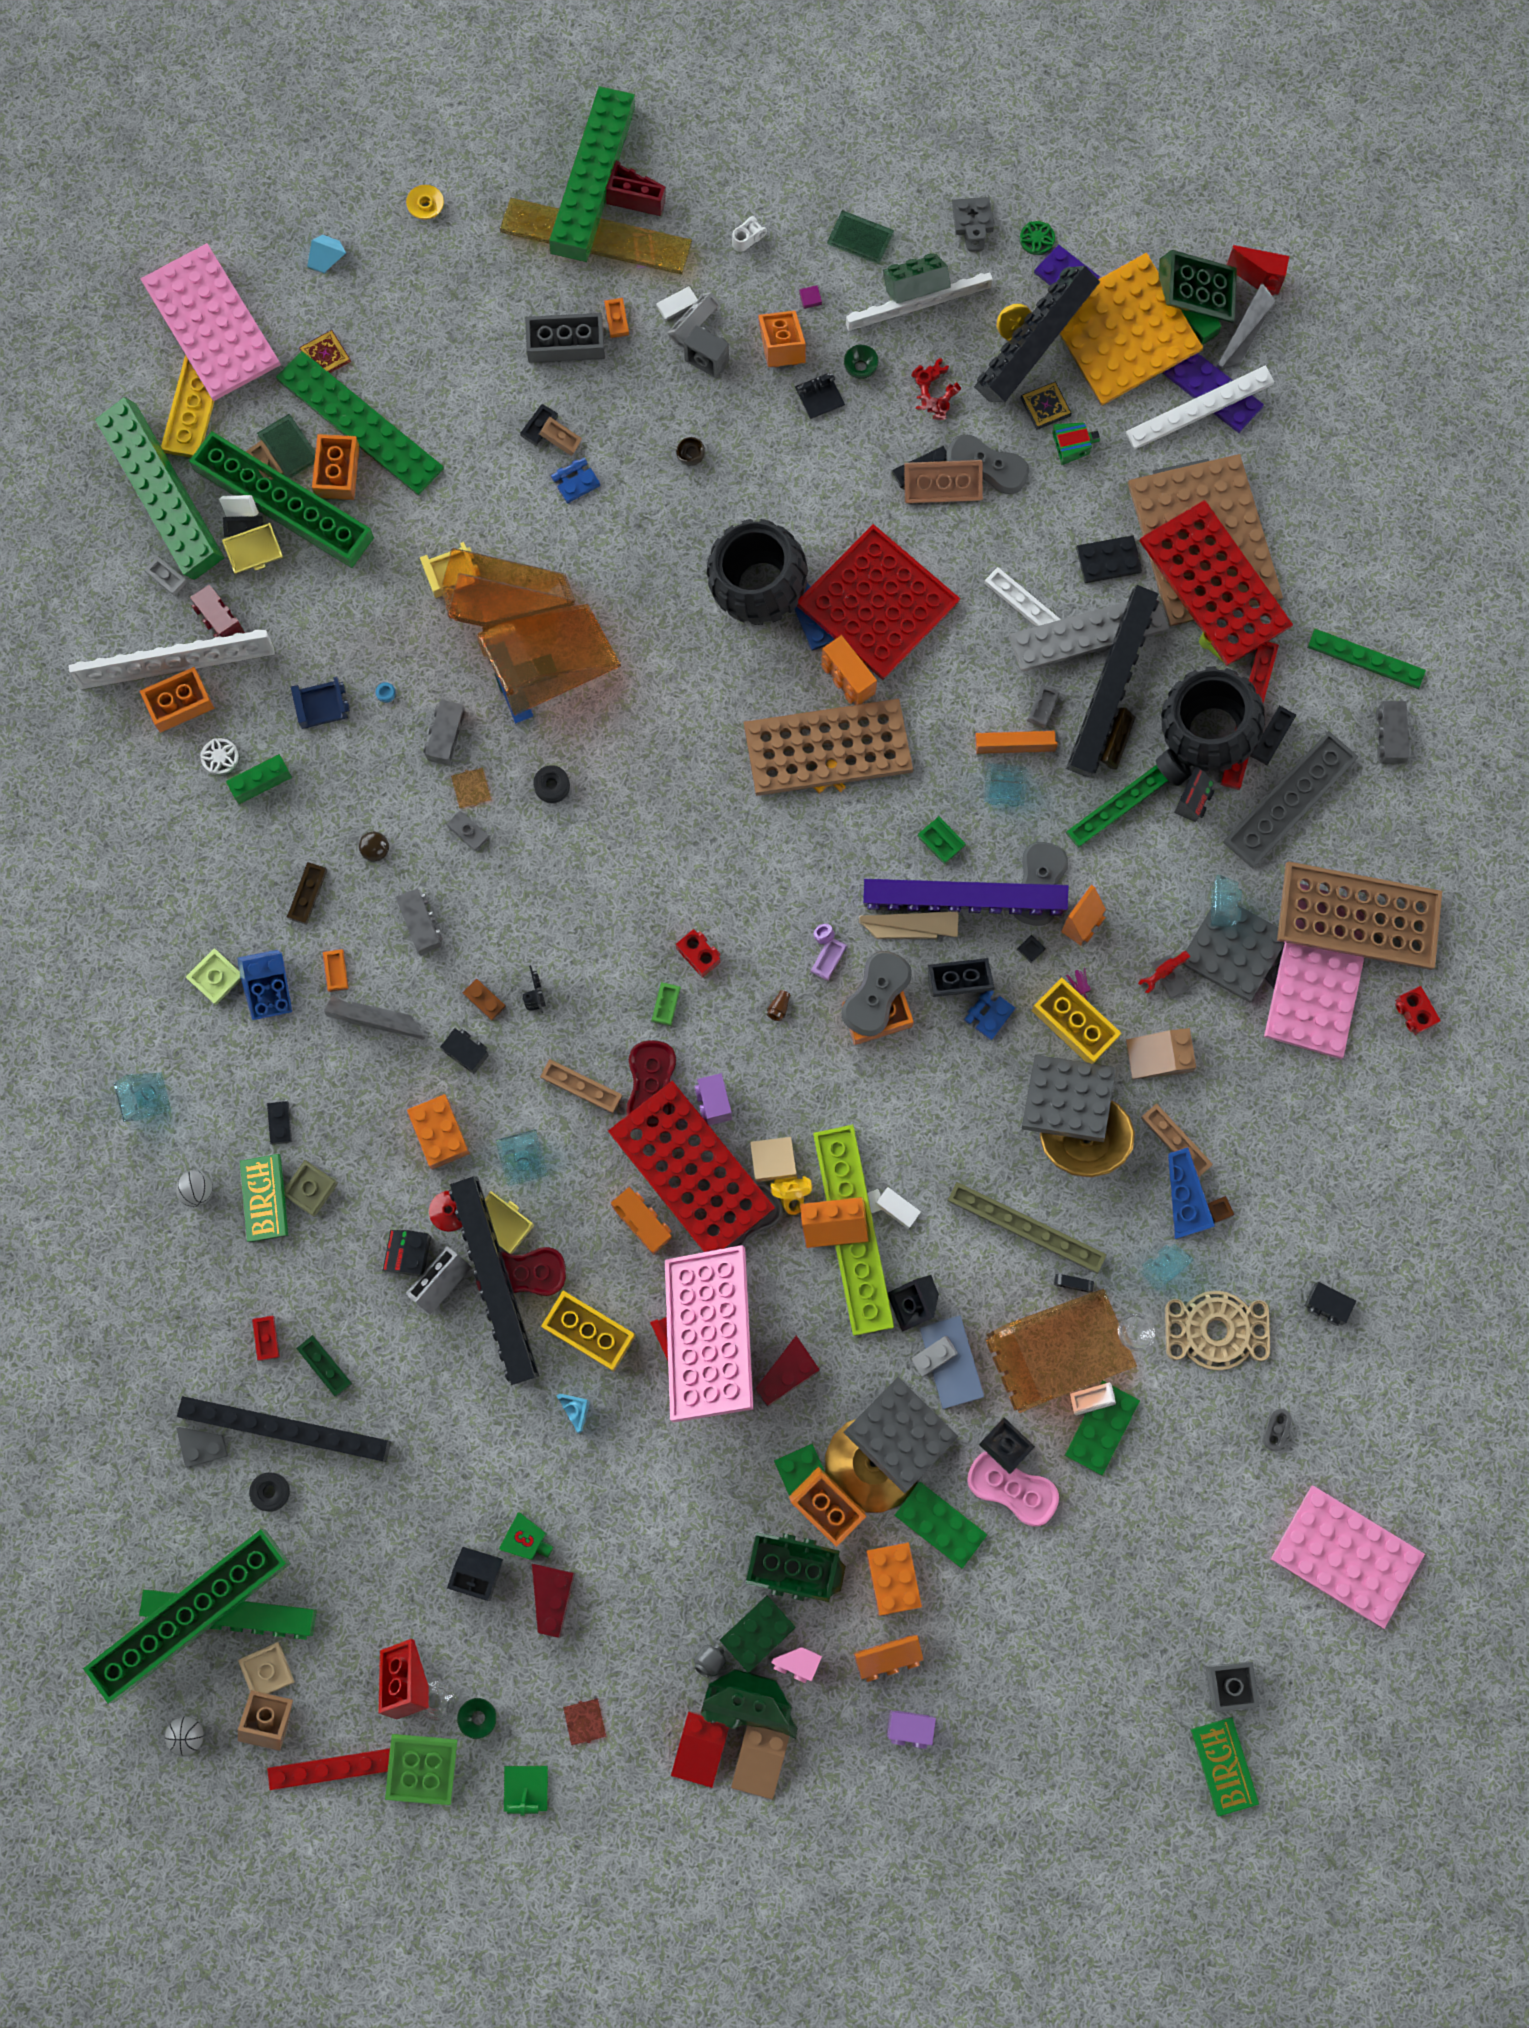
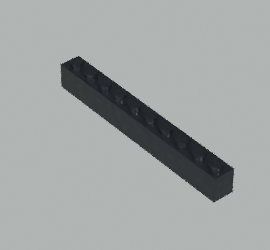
M1139 585L1132 589L1069 758L1067 770L1086 777L1096 773L1099 767L1098 757L1099 755L1102 756L1106 748V744H1104L1105 738L1110 736L1113 726H1110L1112 719H1116L1119 708H1117L1118 703L1123 700L1126 690H1124L1125 684L1129 683L1133 674L1130 670L1132 665H1136L1139 654H1137L1138 649L1145 642L1146 636L1143 635L1152 623L1150 616L1152 611L1155 612L1158 607L1159 601L1157 597L1159 593Z
M472 1176L450 1184L449 1194L451 1200L456 1203L457 1209L455 1214L463 1226L461 1230L464 1241L468 1242V1256L475 1265L473 1270L474 1276L480 1282L482 1288L480 1289V1296L483 1301H486L488 1308L486 1309V1315L488 1320L492 1321L494 1327L492 1335L494 1340L498 1341L500 1347L498 1350L500 1360L505 1363L506 1370H504L506 1380L511 1385H515L539 1377L479 1178Z
M184 1396L181 1398L177 1413L178 1418L381 1462H387L391 1441Z

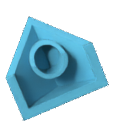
M325 235L311 241L307 267L325 273L346 254L341 242Z
M558 1394L557 1398L573 1423L578 1434L581 1433L590 1402L587 1399Z

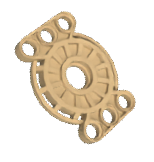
M1208 1291L1195 1296L1186 1305L1179 1299H1172L1166 1304V1353L1170 1359L1180 1360L1186 1354L1193 1362L1206 1369L1226 1370L1239 1365L1249 1354L1252 1359L1259 1362L1269 1357V1308L1266 1302L1256 1300L1248 1307L1241 1299L1228 1292ZM1212 1294H1218V1295H1223V1297H1222V1298H1219V1297L1211 1298L1210 1295H1212ZM1205 1297V1300L1197 1305L1193 1303L1198 1298ZM1228 1297L1236 1300L1240 1304L1237 1305L1235 1302L1228 1300ZM1172 1303H1177L1180 1306L1181 1311L1179 1314L1175 1315L1170 1312L1169 1307ZM1255 1304H1260L1264 1308V1313L1261 1316L1254 1314L1253 1306ZM1214 1320L1223 1322L1227 1328L1225 1338L1219 1341L1211 1339L1207 1334V1326ZM1172 1324H1178L1181 1327L1180 1335L1176 1336L1170 1332ZM1256 1325H1261L1264 1328L1263 1336L1259 1337L1254 1334L1253 1330ZM1173 1345L1181 1347L1182 1353L1180 1356L1176 1357L1171 1354L1170 1349ZM1256 1346H1262L1265 1349L1264 1357L1259 1358L1255 1355L1254 1349ZM1196 1355L1199 1356L1201 1359L1206 1360L1207 1364L1199 1362L1194 1357ZM1237 1356L1241 1357L1239 1361L1230 1365V1360L1235 1359ZM1212 1362H1213V1363H1223V1362H1224V1365H1225V1366L1215 1367V1366H1211V1365H1212Z

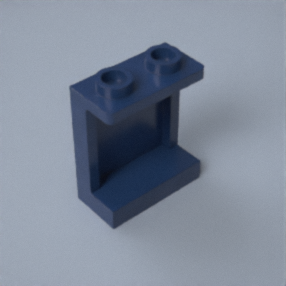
M337 676L333 677L334 681L303 689H300L298 685L290 687L301 729L348 718L347 712L350 711L348 700L343 698V694L346 693L343 682L339 681Z

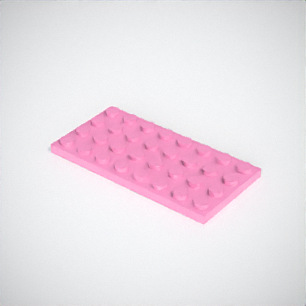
M208 243L140 278L213 401L281 365Z
M1300 883V887L1303 890L1309 889V886ZM1320 889V891H1321L1323 894H1327V893H1328L1327 891H1324V890H1321V889ZM1298 901L1299 908L1306 910L1307 905L1305 901ZM1323 904L1317 905V909L1320 913L1326 912V908ZM1338 907L1337 914L1340 917L1345 916V911L1343 908ZM1357 911V919L1363 921L1364 914L1361 911ZM1300 919L1296 920V926L1299 929H1304V922ZM1320 923L1315 924V929L1319 933H1323V925ZM1335 927V934L1342 937L1343 930L1340 927ZM1355 930L1354 937L1357 940H1362V933ZM1285 942L1264 1037L1342 1059L1346 1048L1364 957Z
M741 1245L666 1259L665 1280L670 1420L674 1423L753 1410L745 1247Z

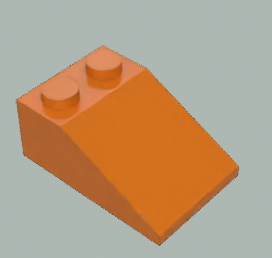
M796 311L758 315L768 367L806 363V343Z
M1093 885L1088 888L1072 910L1061 931L1080 946L1084 941L1089 942L1094 935L1092 930L1095 925L1099 927L1106 918L1103 916L1106 908Z

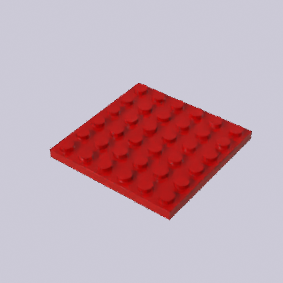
M872 524L798 599L797 607L834 639L842 635L862 662L879 678L884 680L960 602L961 598L878 527Z

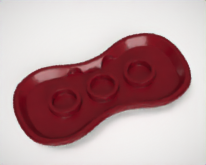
M648 1040L637 1043L632 1048L628 1060L633 1076V1090L627 1102V1115L670 1082L676 1066V1055L669 1044L662 1041ZM671 1104L665 1105L663 1112L667 1115L673 1114L674 1106ZM650 1117L647 1120L649 1127H656L659 1123L656 1117Z
M541 1247L522 1255H513L501 1251L514 1293L530 1292L540 1296H550L563 1288L566 1280V1265L562 1254L558 1250L550 1247ZM476 1280L477 1287L480 1291V1289H482L480 1282Z

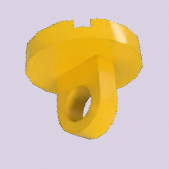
M1023 304L1007 306L997 318L996 326L999 334L1007 341H1010L1013 338V332L1024 324L1025 317L1032 311Z
M797 1176L776 1179L774 1184H771L772 1195L781 1198L783 1209L791 1215L801 1212L800 1204H804V1196L812 1191V1182L805 1176H802V1179H797ZM792 1200H797L796 1206L789 1208V1203Z

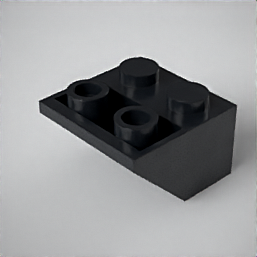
M462 1547L453 1567L447 1589L491 1601L504 1559Z

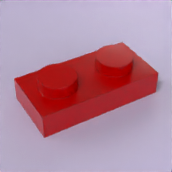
M275 1316L252 1319L257 1361L280 1358Z

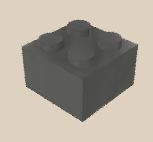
M696 325L684 342L685 361L717 379L729 362V343L724 338L711 334L708 329Z
M1246 1661L1205 1666L1212 1711L1221 1712L1260 1707L1253 1662Z

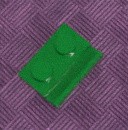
M940 816L917 835L944 865L966 846V843Z

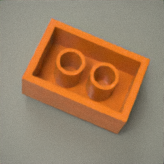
M317 434L312 490L315 495L325 499L354 500L360 450L356 436Z
M842 635L822 648L821 667L825 673H830L833 676V682L836 687L844 690V696L850 704H862L876 694L877 679Z
M195 667L139 691L153 723L160 733L215 709Z
M904 992L899 993L893 1000L887 1026L881 1033L875 1036H864L849 1028L854 1045L913 1027L914 1021Z
M445 1094L407 1109L427 1163L432 1170L470 1154L450 1102Z
M820 1467L789 1496L790 1502L836 1547L867 1517L864 1510Z
M909 1542L867 1550L866 1555L878 1615L921 1608L922 1605Z

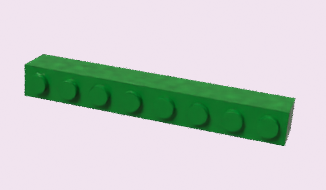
M143 1589L139 1616H143L145 1619L148 1618L178 1593ZM243 1601L209 1629L221 1630L222 1626H228L230 1631L243 1632V1628L252 1629V1634L264 1635L265 1631L273 1632L272 1636L285 1637L287 1633L294 1634V1639L307 1640V1636H313L317 1609Z

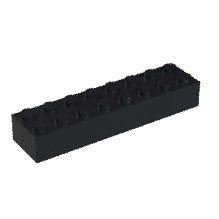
M1086 266L1066 267L1059 275L1060 278L1048 288L1046 296L1036 303L1035 310L1025 317L1024 324L1013 332V338L1002 346L998 357L992 359L987 371L977 378L974 388L989 402L1005 403L1100 283Z

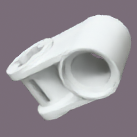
M755 216L749 217L733 231L732 247L739 252L747 250L766 235L767 229L757 222Z

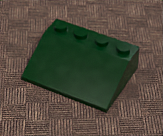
M1170 250L1159 259V280L1168 306L1230 323L1235 321L1236 267L1175 250Z

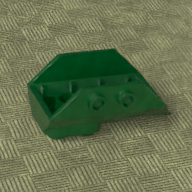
M756 1532L745 1584L771 1589V1594L783 1596L784 1592L792 1594V1599L804 1601L805 1597L829 1602L833 1594L841 1591L846 1566L839 1558V1550L816 1545V1540L804 1538V1542L796 1541V1536L783 1533V1537Z
M734 1669L708 1684L701 1710V1715L705 1721L710 1723L720 1722L732 1729H737L742 1725L771 1728L794 1739L797 1737L798 1728L791 1717L792 1705L777 1680Z

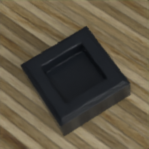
M1032 935L1017 948L1030 963L1046 949Z

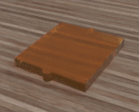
M483 767L471 771L465 770L463 773L451 776L459 808L471 805L477 806L478 803L491 800Z

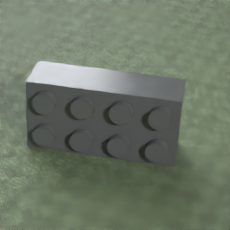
M602 313L525 317L526 348L529 363L605 359Z

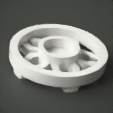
M215 738L209 741L203 747L200 755L204 768L214 775H224L231 772L236 767L239 759L238 750L235 745L229 740ZM216 743H217L218 746H219L218 749H215V744H216ZM220 743H225L228 745L222 748V745ZM233 752L235 753L234 761H232V759L228 757L231 756ZM205 760L209 762L212 761L210 763V768L206 765ZM221 765L228 767L225 770L218 771Z

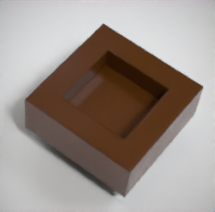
M1226 1196L1207 1203L1214 1224L1235 1215Z

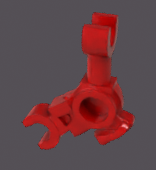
M942 358L937 359L933 367L930 365L923 370L924 367L919 365L912 372L911 377L916 378V383L921 388V395L930 397V384L938 379L940 374H945L948 371V365L945 367L939 366L943 361Z
M957 382L954 385L949 384L943 397L917 396V399L922 401V406H916V409L919 411L928 409L927 412L935 413L932 416L934 420L947 419L945 413L949 410V401L961 390L960 385Z
M1186 950L1177 957L1165 961L1155 970L1156 972L1151 977L1141 979L1138 984L1148 983L1149 988L1145 993L1152 992L1157 981L1170 975L1175 968L1182 965L1191 956Z

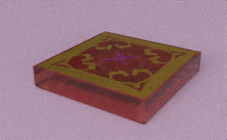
M333 330L299 347L300 352L306 353L329 373L351 362Z

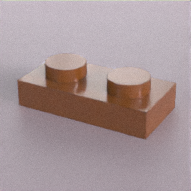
M477 978L462 992L491 1021L506 1007Z

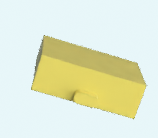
M271 523L222 540L235 574L252 568L256 571L265 568L266 563L283 558Z
M490 1191L485 1201L499 1246L509 1254H512L534 1227V1224L518 1212L519 1207L511 1201L507 1204Z

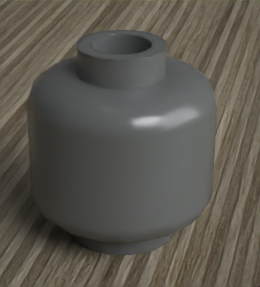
M717 1644L713 1646L704 1645L694 1658V1668L706 1678L716 1676L726 1663L723 1655L724 1650Z

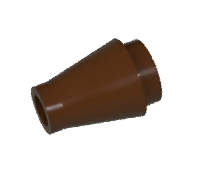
M784 990L779 991L776 998L767 1008V1016L770 1019L780 1022L782 1018L786 1017L790 993Z

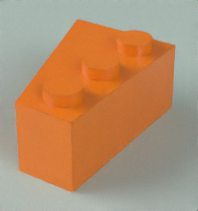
M629 1186L611 1202V1206L654 1255L672 1239L670 1235L672 1231L665 1223L661 1224L657 1220V1213L651 1207L648 1209L643 1203L645 1201L638 1192L635 1193Z

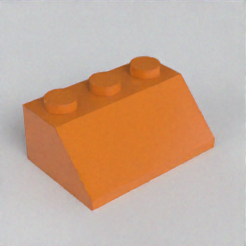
M862 1197L800 1204L806 1248L869 1242L865 1200Z
M916 1634L853 1653L860 1678H866V1682L878 1679V1674L884 1672L887 1673V1676L898 1673L899 1668L907 1666L908 1669L920 1666L919 1662L924 1660L918 1635Z

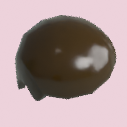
M687 437L679 442L676 455L682 464L695 466L702 462L705 456V447L700 439Z
M376 831L367 832L360 839L359 851L364 859L371 862L381 861L388 854L389 843L382 833Z

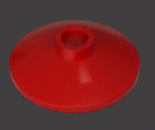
M449 1191L436 1195L429 1206V1217L433 1225L447 1232L456 1231L463 1227L461 1221H458L456 1217V1203L451 1200ZM446 1207H452L451 1213H445Z

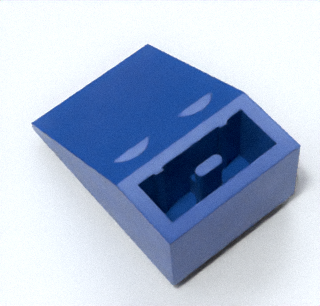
M278 950L237 957L240 977L252 1020L291 1013L292 1006L282 953Z

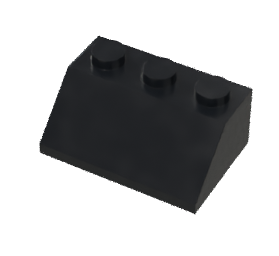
M988 958L928 965V984L932 997L995 990Z

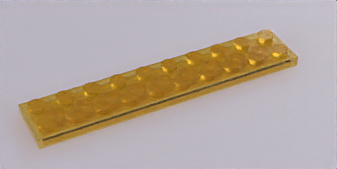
M510 197L500 226V233L549 244L559 208ZM601 218L590 254L682 275L692 246V239Z

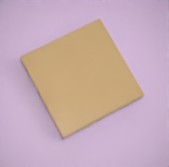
M791 1137L750 1142L755 1182L796 1177Z
M279 1642L238 1660L250 1691L270 1694L295 1683Z

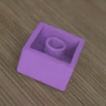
M722 1073L697 1079L698 1085L695 1086L697 1101H702L703 1105H700V1112L702 1118L707 1121V1124L710 1126L732 1120V1112Z
M890 1710L887 1737L891 1739L892 1744L905 1745L906 1741L913 1742L912 1745L914 1747L927 1749V1745L933 1744L936 1718L928 1715Z

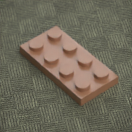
M982 460L904 463L905 503L983 500Z

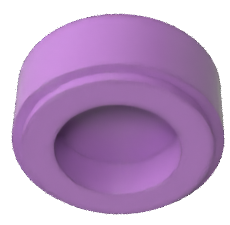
M822 924L814 930L813 935L819 944H827L834 938L835 932L831 925Z

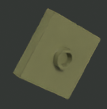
M304 1160L285 1187L284 1194L286 1198L313 1217H316L338 1185V1182L309 1161Z

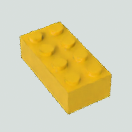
M1062 977L1031 1010L1087 1063H1095L1122 1034Z
M564 1290L541 1325L545 1331L613 1372L636 1337L633 1332Z

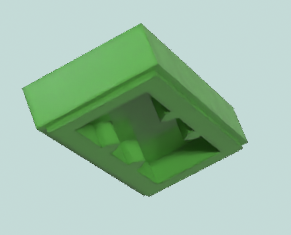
M661 982L651 1022L672 1026L681 990L680 986Z

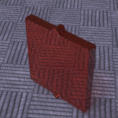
M598 1698L585 1702L580 1700L577 1704L563 1707L571 1745L583 1742L590 1743L591 1740L606 1737Z

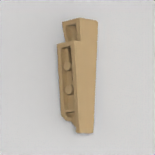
M958 912L865 915L859 916V923L870 931L876 939H937V935L958 936L959 914Z

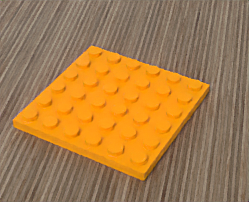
M1147 252L1098 279L1100 283L1059 334L1101 406L1203 350L1202 344L1181 309L1166 304L1159 280V272Z

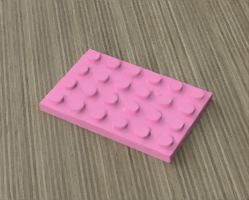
M1311 1486L1271 1560L1382 1629H1385L1425 1554L1315 1486Z

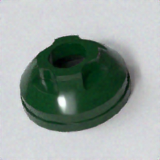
M855 345L845 353L844 367L847 373L854 378H868L875 373L878 367V355L870 346ZM857 362H864L866 369L859 371L855 368V364Z
M473 1698L466 1701L460 1707L457 1715L460 1731L472 1739H480L489 1735L497 1722L494 1706L482 1698ZM474 1712H483L485 1720L482 1724L478 1725L472 1721Z

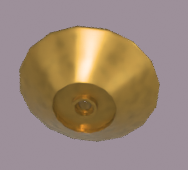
M1112 1100L1104 1142L1088 1140L1090 1143H1084L1083 1141L1086 1139L1040 1132L1044 1153L1056 1167L1071 1175L1090 1178L1109 1174L1123 1165L1133 1150L1135 1131L1130 1116L1118 1103Z
M854 1419L845 1423L832 1436L825 1453V1473L865 1513H883L900 1506L914 1490L917 1481L904 1494L877 1466L871 1467L869 1464L870 1459L843 1433L856 1420Z

